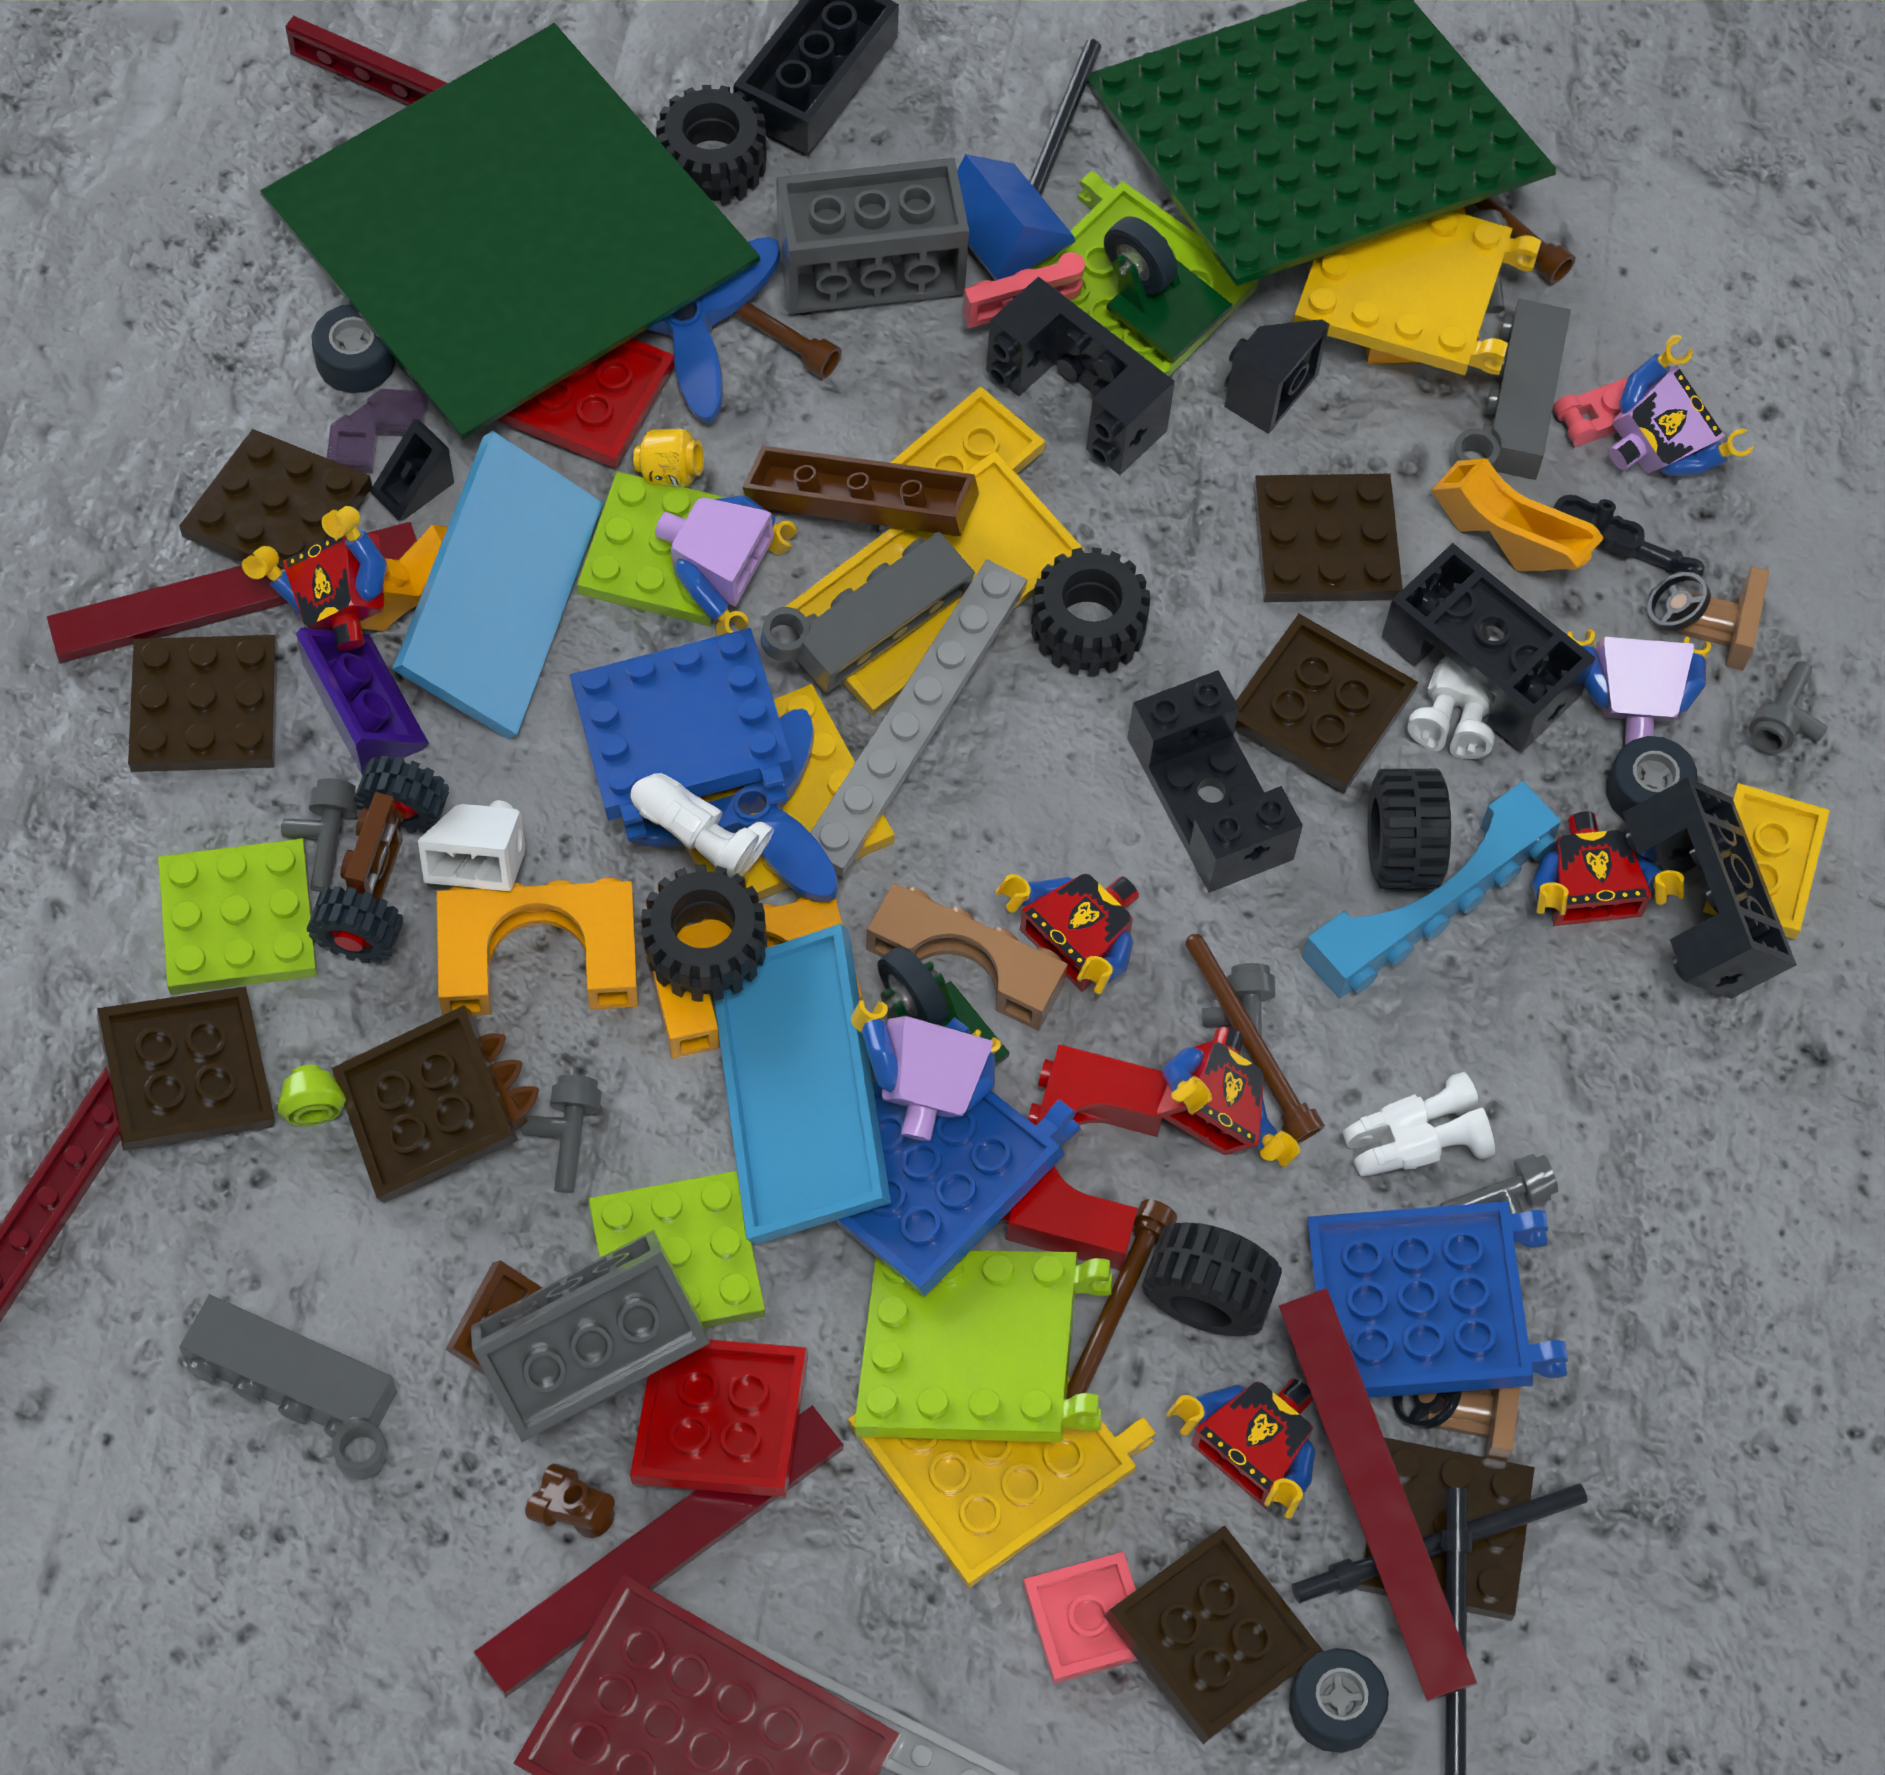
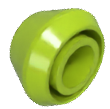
M315 1064L302 1065L293 1069L292 1075L288 1076L283 1082L277 1107L278 1114L288 1123L296 1126L319 1125L339 1116L345 1106L346 1098L332 1074L326 1070H321V1067Z

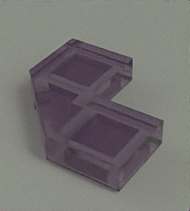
M378 390L367 398L365 405L349 416L347 414L343 415L331 424L326 458L360 472L373 474L378 435L403 437L413 419H419L425 424L428 398L422 391Z

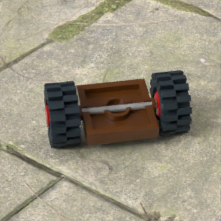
M381 756L380 760L374 757L366 764L354 797V801L357 802L356 806L361 810L356 825V836H359L354 851L347 850L341 865L340 876L346 881V891L341 886H334L333 890L327 887L323 889V892L320 891L307 926V932H310L309 937L312 940H318L317 944L322 948L330 947V952L335 955L343 953L346 955V959L353 961L357 957L362 963H370V960L375 963H382L383 960L388 961L392 956L403 925V916L398 914L399 910L395 906H387L388 901L382 898L403 842L401 827L406 828L408 833H416L417 829L421 833H426L440 820L449 794V786L444 784L445 780L441 776H433L435 771L428 767L424 770L419 768L420 763L412 761L411 764H408L401 757H395V760L392 761L389 756Z

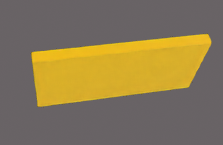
M995 450L965 472L975 474L979 496L961 537L942 535L974 570L973 579L986 559L1027 579L1026 590L1015 605V609L1034 594L1036 581L1041 579V572L1047 564L1054 566L1055 557L1062 553L1067 557H1071L1072 549L1082 548L1084 552V548ZM891 527L785 607L797 609L805 617L811 614H816L819 617L831 608L832 601L841 592L848 588H852L854 591L867 583V577L878 566L886 562L891 566L903 557V551L913 541L921 537L927 540L936 533ZM961 598L842 682L872 717L899 696Z

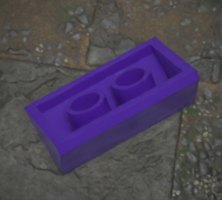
M299 629L296 636L303 666L361 775L364 773L367 762H370L374 757L380 760L381 756H389L394 761L395 757L406 758L426 748L429 742L370 634H363L365 643L361 647L351 650H338L332 630Z

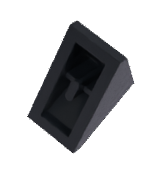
M413 419L370 492L398 520L407 519L454 484L449 448L421 420Z

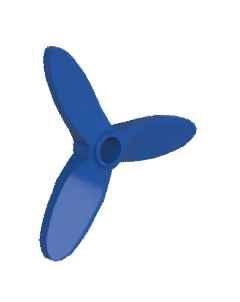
M756 238L749 241V244L760 255L758 263L646 329L672 337L679 386L690 411L701 422L709 424L716 419L723 399L722 370L715 344L710 335L711 327L738 311L741 306L759 292L773 275L781 257L779 244L773 238Z
M794 709L779 718L795 771L783 775L788 800L798 788L804 775L814 743V729L811 716L804 709ZM762 781L747 784L734 795L714 801H707L722 811L723 814L718 825L729 832L736 833L756 822H764L774 829L772 837L763 850L761 857L785 884L812 901L829 902L836 898L838 891L837 877L829 857L819 842L800 822L781 810L787 801L769 805ZM754 812H760V813H757V814H754V815H749V814L754 813ZM644 817L643 822L647 837L630 841L637 845L651 847L684 845L660 824L657 825Z

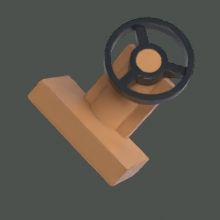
M1751 567L1741 589L1738 604L1711 597L1709 586L1698 574L1681 572L1671 575L1660 582L1652 591L1647 604L1648 614L1655 625L1663 630L1676 631L1675 633L1728 646L1729 650L1725 666L1744 670L1754 649L1770 571ZM1683 581L1697 582L1702 585L1703 595L1687 590H1679L1676 584ZM1669 588L1672 595L1666 602L1668 611L1659 620L1655 614L1656 604L1661 595Z
M1521 1387L1414 1395L1416 1406L1409 1416L1406 1415L1403 1408V1396H1393L1397 1414L1412 1427L1418 1429L1436 1428L1487 1438L1484 1455L1486 1458L1507 1461L1513 1451ZM1428 1415L1427 1420L1419 1421L1420 1419Z

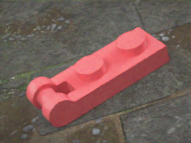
M1065 253L1059 258L1057 264L1035 270L1024 269L1013 276L995 281L984 280L974 284L972 287L965 288L962 315L967 327L971 328L990 323L991 318L1038 276L1067 299L1073 300L1077 298L1082 290V277L1085 269L1084 259L1077 253Z
M1628 377L1578 396L1574 394L1566 395L1554 403L1553 412L1560 422L1565 421L1569 428L1567 435L1574 446H1581L1617 432L1613 425V420L1621 412L1619 401ZM1588 414L1590 419H1584L1582 415Z

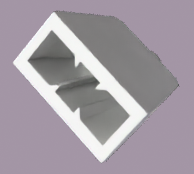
M502 800L494 801L489 806L469 804L454 806L418 840L424 883L511 891L525 855V839L521 813Z

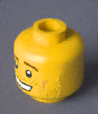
M687 429L649 430L643 437L641 445L636 446L634 449V468L637 473H642L647 484L689 487L694 482L696 476L702 474L704 468L703 446L699 440L694 439V436Z

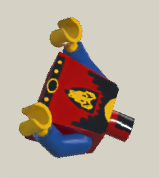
M345 506L339 511L332 510L322 517V527L330 537L284 560V569L281 570L277 567L279 563L278 554L275 549L269 546L260 547L253 552L254 556L250 555L242 561V569L250 578L261 579L267 575L272 580L269 585L292 606L308 628L332 630L338 650H351L364 645L360 621L382 611L384 607L383 583L387 569V561L380 552L379 536L366 533L365 530H358L357 526L360 523L359 512L351 506Z
M1589 811L1578 812L1567 819L1570 835H1563L1557 839L1553 851L1543 856L1532 880V889L1538 900L1536 912L1537 914H1544L1545 907H1552L1553 926L1642 917L1652 897L1651 893L1655 894V902L1658 905L1666 904L1667 895H1675L1679 900L1684 899V876L1680 872L1673 870L1662 871L1650 859L1637 855L1628 844L1625 832L1621 830L1599 832L1596 816L1593 812Z
M1009 874L996 889V895L1004 894L1011 898L1006 904V909L1010 913L1016 912L1020 906H1026L1022 909L1020 931L1037 948L1041 947L1051 950L1060 957L1061 961L1067 963L1066 977L1081 992L1086 990L1094 981L1096 983L1094 992L1102 994L1107 983L1117 979L1126 972L1134 944L1130 934L1133 918L1126 908L1139 898L1137 889L1126 877L1120 876L1104 889L1090 874H1081L1074 879L1064 877L1027 882L1019 875Z
M1218 1028L1215 1030L1213 1041L1183 1049L1163 1067V1077L1168 1085L1157 1110V1115L1223 1155L1258 1146L1261 1149L1260 1155L1264 1160L1271 1162L1277 1159L1280 1166L1286 1167L1300 1153L1301 1150L1297 1141L1286 1132H1278L1268 1120L1263 1100L1264 1074L1261 1068L1240 1056L1244 1037L1239 1031L1231 1028Z
M1292 1378L1277 1395L1262 1382L1257 1381L1248 1388L1234 1385L1204 1393L1197 1397L1191 1395L1180 1396L1167 1411L1166 1416L1170 1418V1416L1176 1415L1185 1421L1184 1426L1180 1429V1433L1183 1436H1188L1195 1426L1200 1424L1195 1430L1191 1446L1265 1509L1269 1507L1271 1502H1280L1287 1508L1284 1517L1287 1519L1292 1518L1304 1493L1312 1482L1315 1448L1309 1441V1437L1313 1427L1310 1422L1300 1415L1313 1401L1310 1389L1301 1381Z

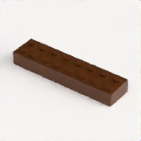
M763 445L742 486L745 496L764 509L932 533L940 531L941 534L960 537L979 496L975 474Z

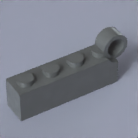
M1518 298L1514 315L1505 314L1500 340L1507 342L1508 347L1499 375H1492V377L1500 378L1499 388L1491 387L1485 413L1493 415L1492 424L1484 423L1482 429L1472 428L1465 430L1457 437L1451 456V466L1460 460H1471L1463 453L1464 450L1477 449L1487 456L1496 472L1532 480L1537 479L1545 453L1571 309Z
M940 531L927 540L923 537L918 538L903 551V557L891 566L886 562L874 569L867 577V583L855 591L852 588H848L841 592L832 601L831 608L819 617L816 614L805 617L803 613L791 607H780L771 611L763 623L761 633L762 648L768 656L778 661L787 662L799 658L798 662L827 694L961 598L970 586L975 572ZM787 625L794 628L800 638L796 642L785 644L774 639L770 631L776 626Z
M211 1294L208 1295L179 1346L184 1360L188 1364L187 1370L196 1377L210 1383H214L216 1378H219L234 1385L232 1390L248 1401L260 1403L263 1398L279 1406L278 1411L282 1415L297 1423L305 1424L309 1419L325 1426L324 1432L333 1438L332 1452L336 1464L343 1474L353 1479H366L377 1474L383 1468L387 1459L386 1444L378 1427L397 1394L393 1377ZM367 1437L376 1443L373 1455L363 1462H351L343 1456L345 1446L355 1438Z

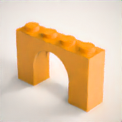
M602 878L594 883L573 884L566 880H556L541 886H524L514 883L511 891L454 886L449 890L437 891L438 998L442 1015L463 1005L471 1010L473 1016L492 1015L491 961L494 952L509 934L525 926L536 924L559 927L573 935L582 945L586 953L589 1010L638 1007L632 881Z
M803 896L794 903L785 905L763 904L767 935V947L765 949L838 924L843 925L836 898L829 902H817ZM705 918L700 923L684 926L678 933L677 938L692 947L708 948L723 942L730 935L732 929L719 920ZM650 971L671 1059L719 1049L718 1026L710 994H704L703 1001L692 1000L691 992L688 991L684 993L683 997L672 993L671 983L663 987L657 981L656 972ZM857 979L859 998H860V1000H862V994H861L860 986H859L858 979Z

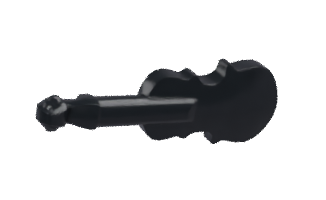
M1564 495L1554 505L1553 509L1594 525L1604 538L1599 545L1621 556H1635L1663 567L1670 572H1692L1702 577L1705 571L1702 561L1696 558L1683 557L1682 552L1677 549L1672 552L1645 541L1644 529L1640 524L1625 520L1618 515L1613 516L1616 505L1610 500L1602 499L1598 503H1591L1577 495Z

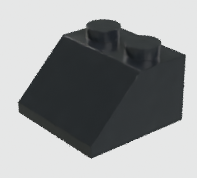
M1320 319L1259 326L1248 340L1241 338L1229 356L1232 368L1224 383V386L1228 388L1224 407L1269 434L1318 376L1329 323Z

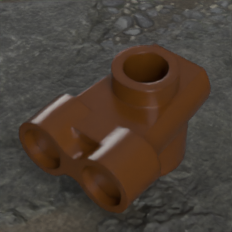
M553 1463L546 1468L543 1474L540 1490L532 1494L528 1499L525 1514L529 1520L546 1526H552L556 1522L569 1524L583 1537L596 1538L604 1534L612 1525L615 1503L612 1495L579 1480L578 1473L575 1470Z

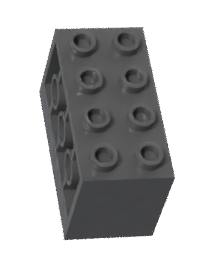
M955 158L776 177L777 242L780 247V262L789 314L964 294L969 228Z
M654 1230L471 1325L472 1351L521 1442L710 1343L702 1321Z

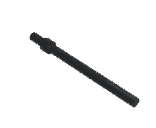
M1088 39L1084 44L1029 182L1041 196L1102 48L1097 40Z
M1578 1483L1467 1522V1530L1473 1531L1474 1543L1588 1502L1587 1494L1583 1485ZM1441 1532L1422 1538L1430 1558L1444 1553L1441 1552ZM1372 1556L1355 1562L1347 1558L1330 1564L1328 1566L1329 1571L1292 1583V1590L1297 1602L1300 1604L1334 1591L1342 1595L1359 1589L1360 1582L1380 1575Z
M1446 1488V1530H1441V1552L1446 1553V1602L1467 1654V1553H1473V1531L1467 1530L1468 1489ZM1467 1688L1445 1696V1775H1466Z

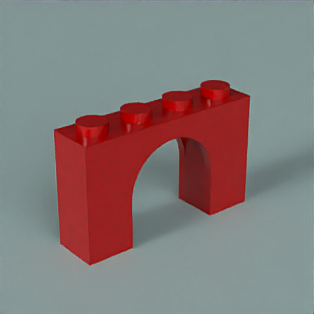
M1059 1044L1054 1061L1044 1060L1038 1088L1046 1089L1041 1105L1032 1103L1028 1120L1036 1126L1060 1099L1074 1110L1075 1116L1072 1119L1079 1126L1089 1123H1104L1158 1137L1163 1118L1157 1115V1110L1168 1084L1163 1077L1162 1071ZM1054 1165L1000 1221L1008 1223L1007 1241L1048 1252H1077L1078 1260L1082 1261L1095 1258L1110 1260V1268L1120 1271L1125 1261L1138 1208L1091 1196L1074 1189L1065 1182Z

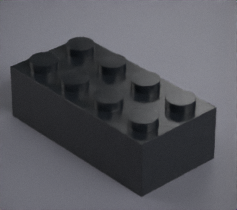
M799 0L733 84V93L741 91L747 95V102L754 101L759 106V114H763L765 119L766 134L808 155L898 38L899 4L891 0Z

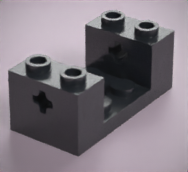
M1039 276L990 319L986 371L997 385L1003 388L1007 387L1017 396H1021L1055 364L1067 379L1071 381L1076 380L1091 392L1094 398L1092 399L1086 449L1098 464L1105 467L1108 466L1121 475L1167 432L1175 381Z
M1454 543L1446 548L1392 599L1382 633L1384 640L1415 665L1421 662L1435 647L1438 648L1493 693L1496 697L1487 724L1521 752L1535 741L1582 695L1585 688L1584 683L1590 675L1596 657ZM1485 626L1497 627L1504 634V638L1498 641L1488 640L1481 634L1480 629Z
M1219 670L1133 702L1127 736L1133 751L1208 893L1294 860L1303 827L1282 786L1264 792L1234 737V730L1239 706ZM1213 786L1222 792L1224 798L1218 802H1207L1199 796L1198 791L1203 787Z
M1686 777L1623 812L1628 826V830L1625 832L1626 839L1637 855L1683 873L1697 866L1703 871L1709 887L1706 888V896L1711 907L1718 914L1669 939L1675 956L1672 958L1674 969L1685 983L1732 999L1797 965L1731 796Z

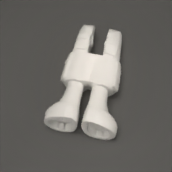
M1490 637V638H1489V640H1491V641H1498V640H1499V639H1496V638H1493V637ZM1445 655L1435 667L1428 686V695L1432 698L1434 704L1432 707L1418 708L1410 715L1407 727L1408 732L1416 742L1425 748L1436 752L1440 751L1445 746L1453 709L1460 706L1463 712L1450 743V753L1453 757L1460 759L1485 757L1493 748L1495 736L1493 730L1482 722V717L1490 714L1496 696Z
M655 773L640 779L631 789V800L633 805L640 811V815L657 825L660 824L690 850L696 848L715 868L716 866L727 868V876L729 878H732L736 873L742 877L747 873L762 854L774 832V829L764 822H756L736 833L723 829L718 825L723 814L721 810L697 797L682 784L662 773Z
M1465 1072L1451 1075L1446 1081V1087L1429 1099L1423 1101L1416 1094L1387 1104L1381 1108L1380 1112L1360 1118V1120L1349 1125L1342 1132L1348 1148L1353 1149L1377 1142L1381 1143V1146L1365 1151L1354 1160V1165L1360 1177L1377 1175L1401 1168L1403 1170L1416 1169L1419 1166L1440 1161L1441 1148L1448 1146L1466 1145L1476 1158L1482 1160L1494 1156L1496 1152L1484 1108H1478L1477 1091ZM1455 1114L1459 1116V1118L1437 1127L1428 1124V1121L1445 1115Z

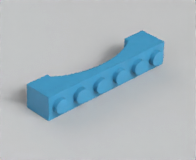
M1524 781L1520 782L1487 807L1480 827L1486 833V836L1470 860L1451 879L1423 898L1395 910L1363 917H1350L1345 911L1341 912L1307 937L1302 955L1303 960L1339 999L1352 990L1356 993L1365 990L1377 978V971L1388 963L1396 966L1403 962L1413 952L1415 948L1413 945L1425 936L1429 940L1437 937L1449 925L1451 921L1449 918L1460 910L1464 913H1469L1486 897L1485 892L1494 885L1506 886L1520 873L1522 869L1520 866L1531 858L1539 861L1545 854L1551 852L1556 844L1555 836L1561 820Z

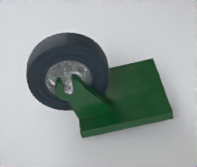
M1132 216L1124 217L1116 222L1105 234L1104 249L1117 274L1119 294L1107 303L1106 309L1171 362H1174L1232 310L1233 304L1175 259L1166 238L1142 219Z
M903 946L891 950L878 961V972L886 989L880 993V996L888 1007V1019L908 1016L946 1027L955 1017L969 1028L971 1035L979 1029L981 1031V1038L988 1040L997 1038L952 981L945 984L942 974H938L934 970V964L931 961L923 964L914 953ZM1002 1043L1000 1049L994 1054L995 1066L1010 1055V1052Z

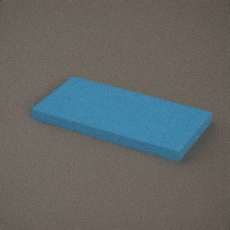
M492 431L483 436L392 670L506 739L518 735L603 502L496 432Z
M842 924L766 948L763 966L757 965L758 975L753 981L750 982L743 979V990L733 994L730 989L723 991L724 999L714 1001L746 1238L755 1245L891 1203L868 1052L863 1033L855 1029L851 1022V1015L860 998L850 933Z

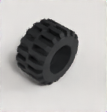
M702 85V90L698 91L691 87L684 90L683 97L678 95L672 97L669 100V107H663L659 113L660 120L656 124V138L712 201H720L721 205L731 203V198L734 196L739 200L747 196V188L754 190L759 184V177L764 176L766 170L765 119L763 114H759V106L754 101L747 102V95L741 91L733 94L730 92V87L722 85L720 89H711V85ZM706 141H719L728 144L719 149H703L695 146Z
M1092 547L1091 553H1084L1082 548L1072 549L1071 557H1067L1063 553L1055 557L1054 566L1047 564L1043 568L1041 579H1037L1034 589L1031 616L1034 641H1039L1038 649L1043 656L1052 654V664L1058 668L1066 664L1070 666L1069 673L1079 675L1080 669L1088 670L1089 676H1098L1099 670L1105 668L1108 673L1118 670L1119 661L1126 665L1133 659L1134 651L1139 652L1146 634L1151 598L1150 590H1146L1147 581L1143 574L1135 575L1137 566L1130 560L1122 563L1120 561L1121 554L1111 551L1109 556L1101 554L1102 548ZM1080 602H1093L1106 607L1113 616L1101 621H1086L1074 616L1067 608Z
M1437 768L1379 769L1376 773L1369 796L1368 849L1372 875L1380 889H1437L1444 881L1449 866L1451 849V809L1447 784L1441 771Z
M705 864L695 865L696 872L687 874L684 867L675 871V880L670 881L667 877H664L658 883L659 894L651 891L646 899L647 909H642L641 931L647 964L651 972H656L657 981L663 987L671 983L672 993L683 997L684 993L688 991L691 992L692 1000L703 1001L704 994H713L714 1001L724 999L723 991L730 989L733 994H736L743 990L742 980L746 979L752 982L758 975L757 965L763 966L766 957L765 947H767L763 903H759L758 893L753 886L746 888L745 878L738 873L729 878L727 876V868L716 866L715 872H707ZM702 918L719 920L732 929L730 935L723 942L708 948L692 947L677 938L678 933L685 925Z
M1172 1223L1162 1229L1144 1277L1142 1288L1145 1296L1153 1304L1184 1324L1218 1335H1256L1259 1331H1262L1281 1278L1282 1268L1267 1251L1251 1240L1234 1232L1201 1223Z

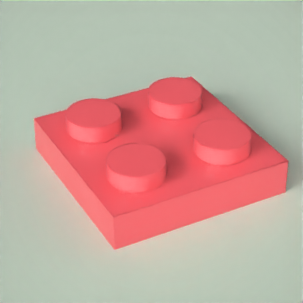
M1124 1551L1023 1580V1588L1053 1684L1138 1661L1104 1617L1112 1607L1136 1591Z

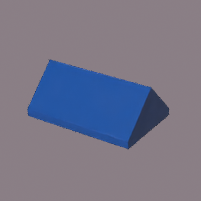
M965 154L957 173L969 228L968 247L994 280L1013 276L1021 270L1029 269L1076 242L1074 235L1015 164Z

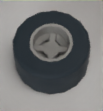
M351 304L340 305L327 311L316 322L311 335L312 349L317 371L324 382L336 390L348 393L367 392L382 385L392 374L396 359Z
M1645 736L1634 739L1620 749L1607 778V798L1612 809L1625 821L1624 811L1686 777L1697 781L1696 765L1691 755L1680 744L1665 737Z
M1334 1648L1317 1653L1303 1665L1290 1691L1289 1710L1295 1728L1308 1743L1323 1751L1344 1753L1360 1748L1374 1737L1388 1711L1389 1691L1383 1673L1371 1659L1355 1650Z

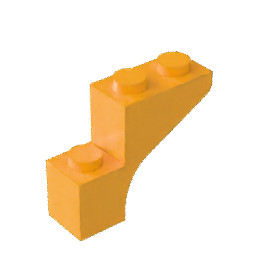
M1487 458L1457 461L1431 489L1459 532L1490 531L1517 572H1544L1559 569L1576 570L1584 566L1591 559V552L1604 539L1599 530L1591 523L1531 500L1515 491L1501 478Z
M432 524L400 560L385 558L387 569L383 583L384 607L381 612L360 621L362 629L385 632L400 616L418 605L448 527Z

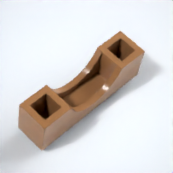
M893 883L867 928L866 950L880 957H883L897 947L903 946L914 953L921 961L943 954L958 955L974 961L987 972L994 984L996 1011L1037 1031H1040L1065 984L1068 964L1061 961L1060 957L1051 950L1041 947L1036 949L1018 941L1016 936L1008 930L1000 927L992 929L975 921L965 910L957 907L947 908L932 901L925 892L915 887L904 888Z

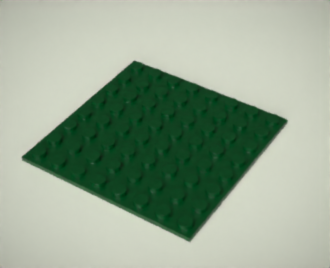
M1414 0L1301 1L1295 5L1268 14H1262L1256 18L1229 27H1223L1217 31L1184 40L1178 44L1145 53L1142 56L1115 65L1106 66L1103 69L1092 72L1087 83L1099 102L1236 286L1556 175L1554 164Z
M555 23L260 190L262 198L462 440L760 261V255Z

